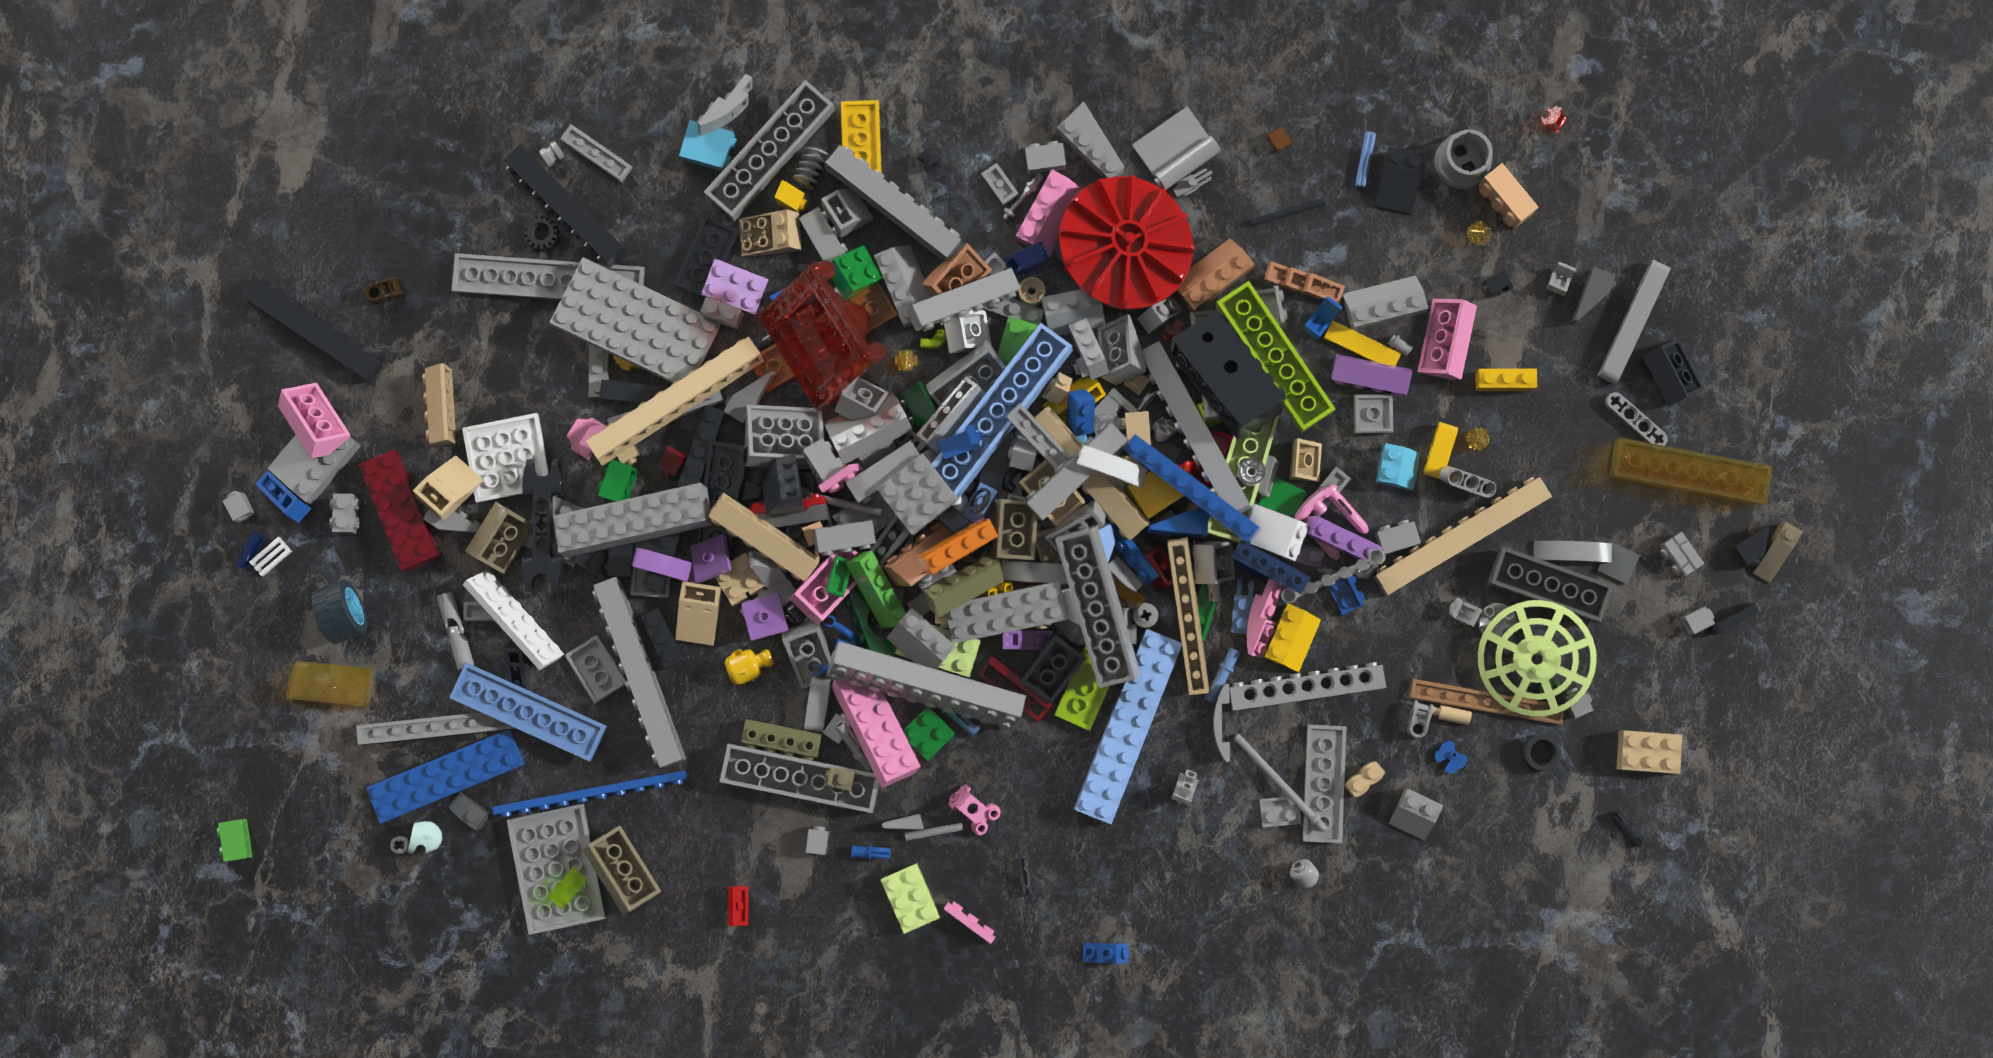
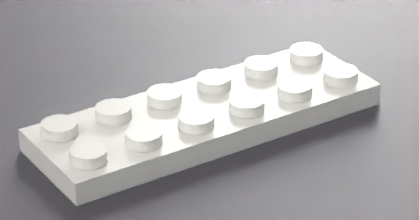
M489 570L464 582L463 586L539 670L559 660L564 655L559 646L547 636L546 632L537 625L534 619L521 607V604L510 595L508 590L501 585L495 575Z

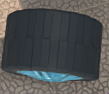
M343 579L313 591L311 597L313 613L320 630L329 642L338 644L366 632L368 623L365 608L358 592L349 581Z

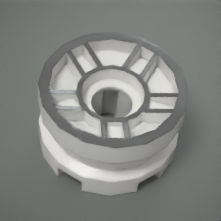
M1247 458L1239 465L1237 473L1239 480L1243 484L1255 486L1263 480L1266 471L1263 462L1259 459ZM1254 468L1255 474L1249 475L1248 470Z

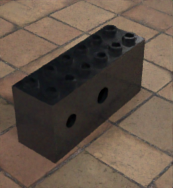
M1215 310L1173 337L1170 355L1237 441H1240L1282 413L1286 400L1285 392L1282 388L1276 386L1271 374L1264 371L1260 360L1253 357L1248 345L1242 343L1235 329L1230 328L1223 314L1220 315Z

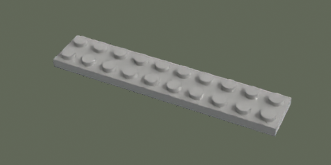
M455 253L452 292L561 300L580 262ZM598 264L644 286V267L613 265L610 267L608 264Z

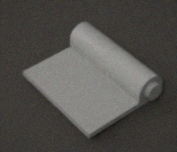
M1188 106L1132 144L1154 176L1156 186L1168 189L1221 152L1217 142L1213 137L1207 135Z

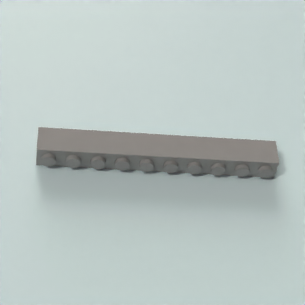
M1160 341L1143 349L1145 369L1148 368L1151 373L1148 377L1152 385L1157 384L1159 390L1156 392L1161 401L1166 400L1168 406L1165 408L1169 416H1174L1177 420L1174 425L1179 434L1184 433L1186 439L1183 441L1188 450L1193 449L1195 455L1192 457L1196 465L1203 467L1204 471L1201 474L1206 483L1210 481L1213 486L1210 490L1240 513L1251 509L1246 496Z

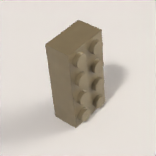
M621 826L588 844L583 849L584 854L623 916L661 892Z

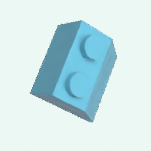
M1385 443L1382 447L1376 483L1413 491L1421 453L1406 447Z

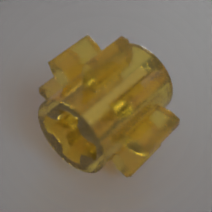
M1475 221V225L1469 226L1467 237L1470 239V242H1474V245H1483V242H1487L1490 239L1491 229L1483 221Z
M900 350L899 355H895V366H899L900 371H913V366H917L918 357L913 355L912 350Z
M1475 426L1469 430L1465 440L1469 443L1468 448L1479 451L1485 448L1490 438L1486 434L1487 430Z

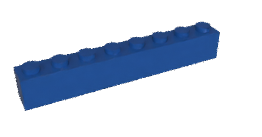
M1136 434L1133 435L1123 450L1246 543L1250 544L1261 530L1257 524Z

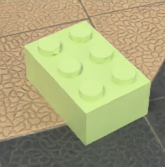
M917 863L881 879L903 933H907L940 918V914Z

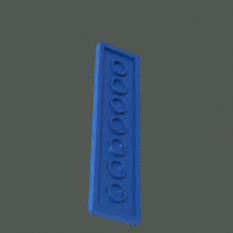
M508 729L371 785L366 789L378 820L382 824L525 765L512 729Z

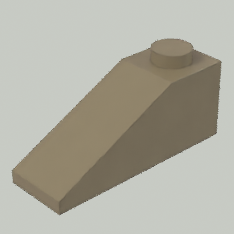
M1787 522L1779 524L1766 547L1765 555L1760 558L1761 562L1756 565L1752 574L1770 583L1794 549L1803 531Z

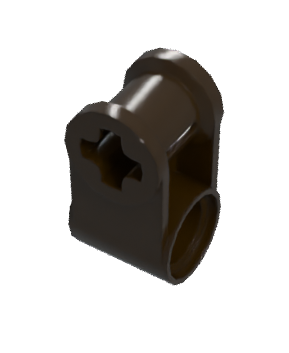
M393 276L368 285L365 289V296L373 304H380L404 296V292L401 291L398 282L400 280L399 277ZM379 290L378 297L371 298V293Z

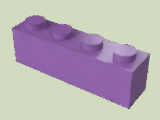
M1338 354L1335 355L1331 379L1335 380L1334 383L1345 385L1346 383H1351L1353 387L1360 389L1370 387L1372 391L1383 393V390L1390 391V394L1394 396L1407 395L1412 376L1411 369Z
M1309 516L1306 524L1309 525L1306 536L1357 560L1367 559L1372 549H1383V547L1321 517Z

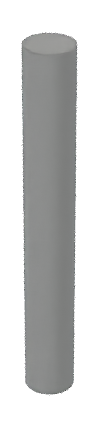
M962 823L908 832L905 833V838L908 841L962 831L963 826Z

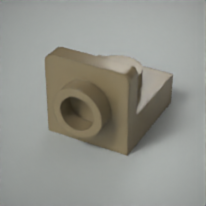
M831 767V770L826 771L825 781L828 782L827 786L851 791L855 772Z

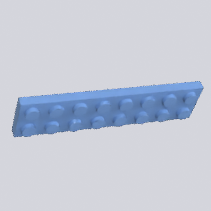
M465 663L449 697L588 761L592 760L607 727L469 663Z

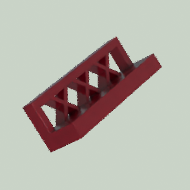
M993 656L978 674L991 686L1001 688L1000 680L1009 679L1013 686V690H1010L1011 692L1024 691L1027 693L1028 702H1024V705L1029 704V709L1023 706V711L1037 722L1043 718L1053 705V703L1051 704L1020 681V677ZM990 665L997 670L998 678L989 679L984 675ZM999 672L1005 677L1000 678ZM1030 697H1032L1036 701L1030 702ZM1039 703L1045 709L1039 716H1036L1031 711V704Z

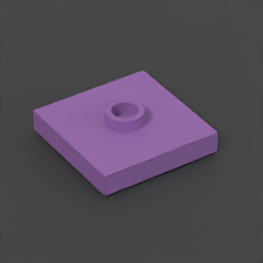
M721 534L690 546L696 582L700 583L732 571L726 535Z
M779 593L741 603L751 641L789 631Z

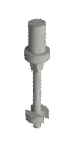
M1037 173L1031 182L1026 183L1024 193L1010 209L1007 207L1004 209L1006 214L1003 218L1005 220L1008 216L1013 217L1015 215L1013 210L1026 195L1035 192L1036 186L1044 178L1041 174Z

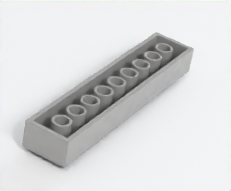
M614 577L593 585L595 588L592 591L596 602L598 601L601 605L599 609L600 615L608 624L606 627L609 638L612 637L615 643L612 645L613 651L621 660V663H619L620 670L628 679V681H625L627 689L633 693L635 698L632 700L635 710L640 712V725L642 729L645 728L648 735L645 738L648 746L653 748L654 754H652L655 765H659L660 768H666L687 760L622 581Z
M839 642L832 653L827 676L836 681L844 680L850 682L853 686H865L874 692H886L891 697L899 696L906 698L909 702L924 703L929 708L937 707L947 713L955 712L962 714L961 716L964 718L979 719L980 722L985 724L993 723L1002 729H1012L1022 716L1026 697L1022 694L843 642Z

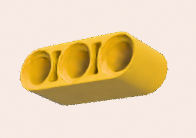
M1442 422L1438 423L1424 467V475L1440 479L1441 469L1448 465L1458 427Z

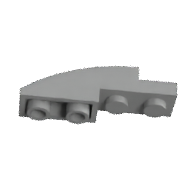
M745 74L742 79L736 82L734 90L727 93L725 99L718 97L715 102L710 103L705 115H701L697 121L699 135L711 133L725 126L748 106V93L752 89L751 76Z

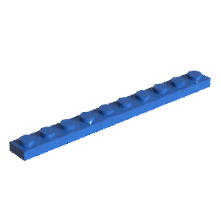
M679 771L492 807L493 814H499L501 818L511 816L513 811H519V814L531 812L530 808L538 807V810L549 809V805L555 803L559 807L569 805L568 801L576 800V803L588 801L587 797L595 796V800L607 797L606 794L613 792L614 796L626 794L625 790L633 789V792L644 791V787L650 785L654 789L664 787L663 783L671 782V785L683 783L682 779H687L686 771Z

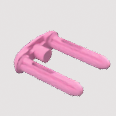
M1334 484L1326 485L1309 496L1295 515L1296 520L1306 523L1313 509L1318 515L1323 514L1327 510L1322 501L1329 497L1358 532L1366 534L1369 530L1366 522L1337 490L1338 486ZM1338 499H1340V501H1341V502L1347 507V509L1350 511L1349 514H1348V512L1342 507V505L1338 502ZM1315 540L1330 558L1335 560L1340 558L1338 550Z

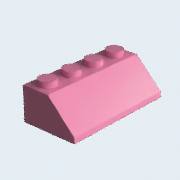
M1051 170L1016 234V241L1050 257L1058 241L1060 224L1065 210L1082 189L1069 178Z
M1433 299L1417 372L1445 379H1462L1477 308L1476 305L1464 299Z
M317 383L281 390L278 407L311 459L331 454L350 438V433Z

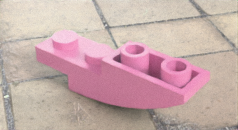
M1268 580L1262 596L1255 595L1249 614L1247 626L1248 654L1262 658L1266 652L1267 644L1274 633L1276 623L1271 621V618L1276 611L1281 592L1285 587L1275 580Z

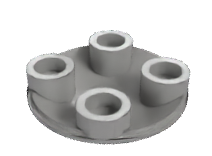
M1493 603L1482 610L1478 618V627L1482 635L1488 624L1497 614L1506 609L1507 605ZM1512 612L1501 619L1491 632L1502 637L1510 627L1517 623L1515 613Z

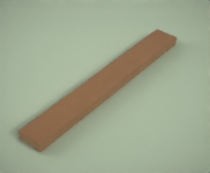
M1417 679L1411 680L1409 698L1558 725L1563 724L1565 710L1548 716L1522 715L1501 705L1492 697L1490 692ZM1499 694L1505 701L1511 703L1513 696ZM1524 698L1521 699L1518 705L1519 708L1532 711L1550 709L1549 703Z

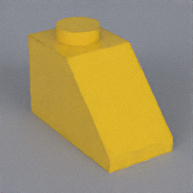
M781 181L774 197L777 205L798 213L800 210H804L807 204L805 193L786 181Z

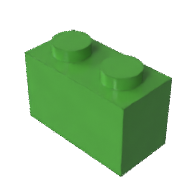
M247 819L218 823L217 836L221 839L222 846L220 847V856L224 862L251 858L252 851Z

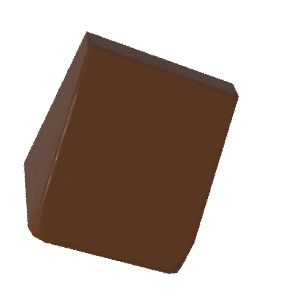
M1283 127L1267 134L1266 138L1276 153L1292 144Z

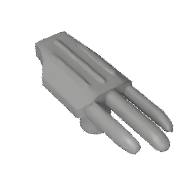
M1203 169L1194 175H1189L1180 180L1173 189L1176 197L1187 196L1199 189L1201 185L1210 181L1212 177L1200 183L1198 182L1211 175L1212 171L1195 179V177L1207 171V169Z

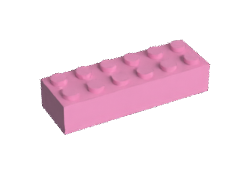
M834 680L831 688L881 788L915 774L921 766L882 691H871L865 686H853L850 682L844 680Z

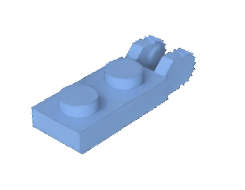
M1237 579L1236 594H1234L1231 633L1247 634L1249 614L1254 600V581L1249 580L1248 595H1241L1243 583L1241 579Z

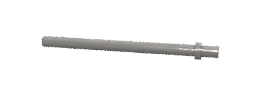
M1240 734L1234 737V740L1309 818L1310 823L1315 825L1321 832L1325 831L1328 827L1320 820L1321 817L1314 814Z

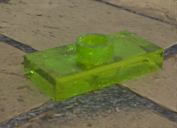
M573 867L547 897L559 908L564 909L589 879Z

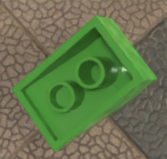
M1008 317L998 351L999 356L1007 366L1039 325Z

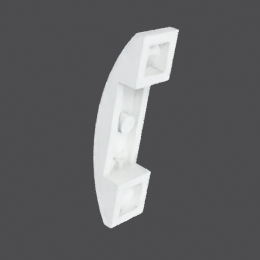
M1085 445L1082 446L1077 461L1079 465L1105 473L1139 488L1142 487L1147 469Z

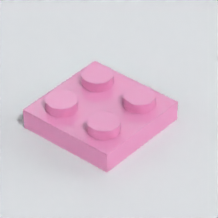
M860 463L849 464L820 484L819 488L822 492H838L845 487V482L859 475L864 469Z

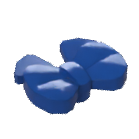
M1452 741L1444 742L1438 751H1435L1434 758L1436 762H1441L1446 758L1450 760L1445 768V772L1449 774L1456 773V770L1464 767L1467 762V756L1465 754H1458L1455 751V743Z

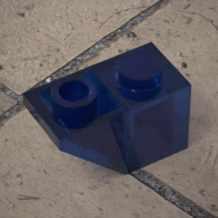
M1038 242L1013 253L1004 259L1007 269L1012 268L1015 276L1029 273L1049 260L1043 242Z

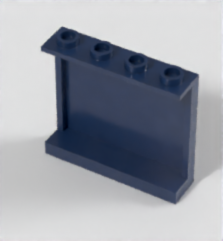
M1242 540L1233 550L1234 567L1266 585L1268 580L1272 579L1284 585V589L1290 588L1302 595L1311 578Z

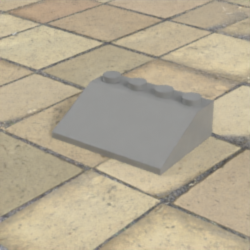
M985 340L929 382L926 387L931 397L941 406L965 376L978 384L987 393L1007 365L991 344Z
M892 389L887 391L889 392L887 398L872 416L850 420L840 414L823 423L843 464L913 430Z
M746 405L745 446H747L745 466L768 467L776 458L795 454L799 469H811L803 457L802 451L818 440L824 439L822 408Z
M295 435L268 469L305 502L313 504L361 445L350 437L331 454L311 459L297 435Z

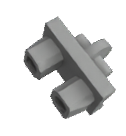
M1186 770L1185 774L1180 773L1171 799L1176 800L1180 804L1185 803L1190 806L1198 780H1196L1197 773Z

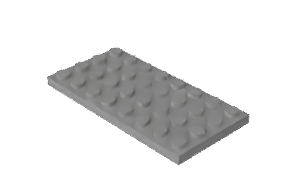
M582 258L549 322V325L671 383L682 380L689 372L701 367L722 324L586 258Z

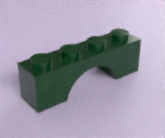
M861 590L850 591L844 597L843 602L846 609L850 611V621L852 626L856 627L859 644L864 649L896 658L891 642L888 639L875 635L870 629L868 613L871 608Z

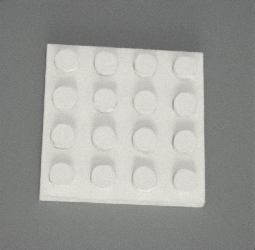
M538 413L462 428L469 467L484 480L474 491L476 503L523 494L522 477L526 459L534 460L535 471L538 476H546L549 473Z

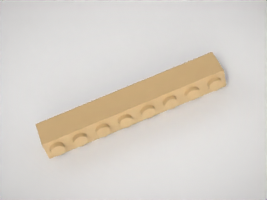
M1050 406L1035 417L1041 426L1069 455L1076 450L1080 451L1083 444ZM1096 470L1081 484L1082 490L1086 494H1090L1107 513L1106 517L1108 520L1120 528L1119 532L1124 538L1131 540L1151 523L1110 475Z
M1188 537L1169 539L1168 549L1189 695L1209 693Z

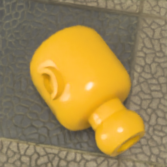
M738 649L732 652L725 660L726 670L730 680L735 685L746 684V682L751 680L754 681L761 674L760 668L771 667L774 664L769 649H764L757 655L749 649L743 651Z

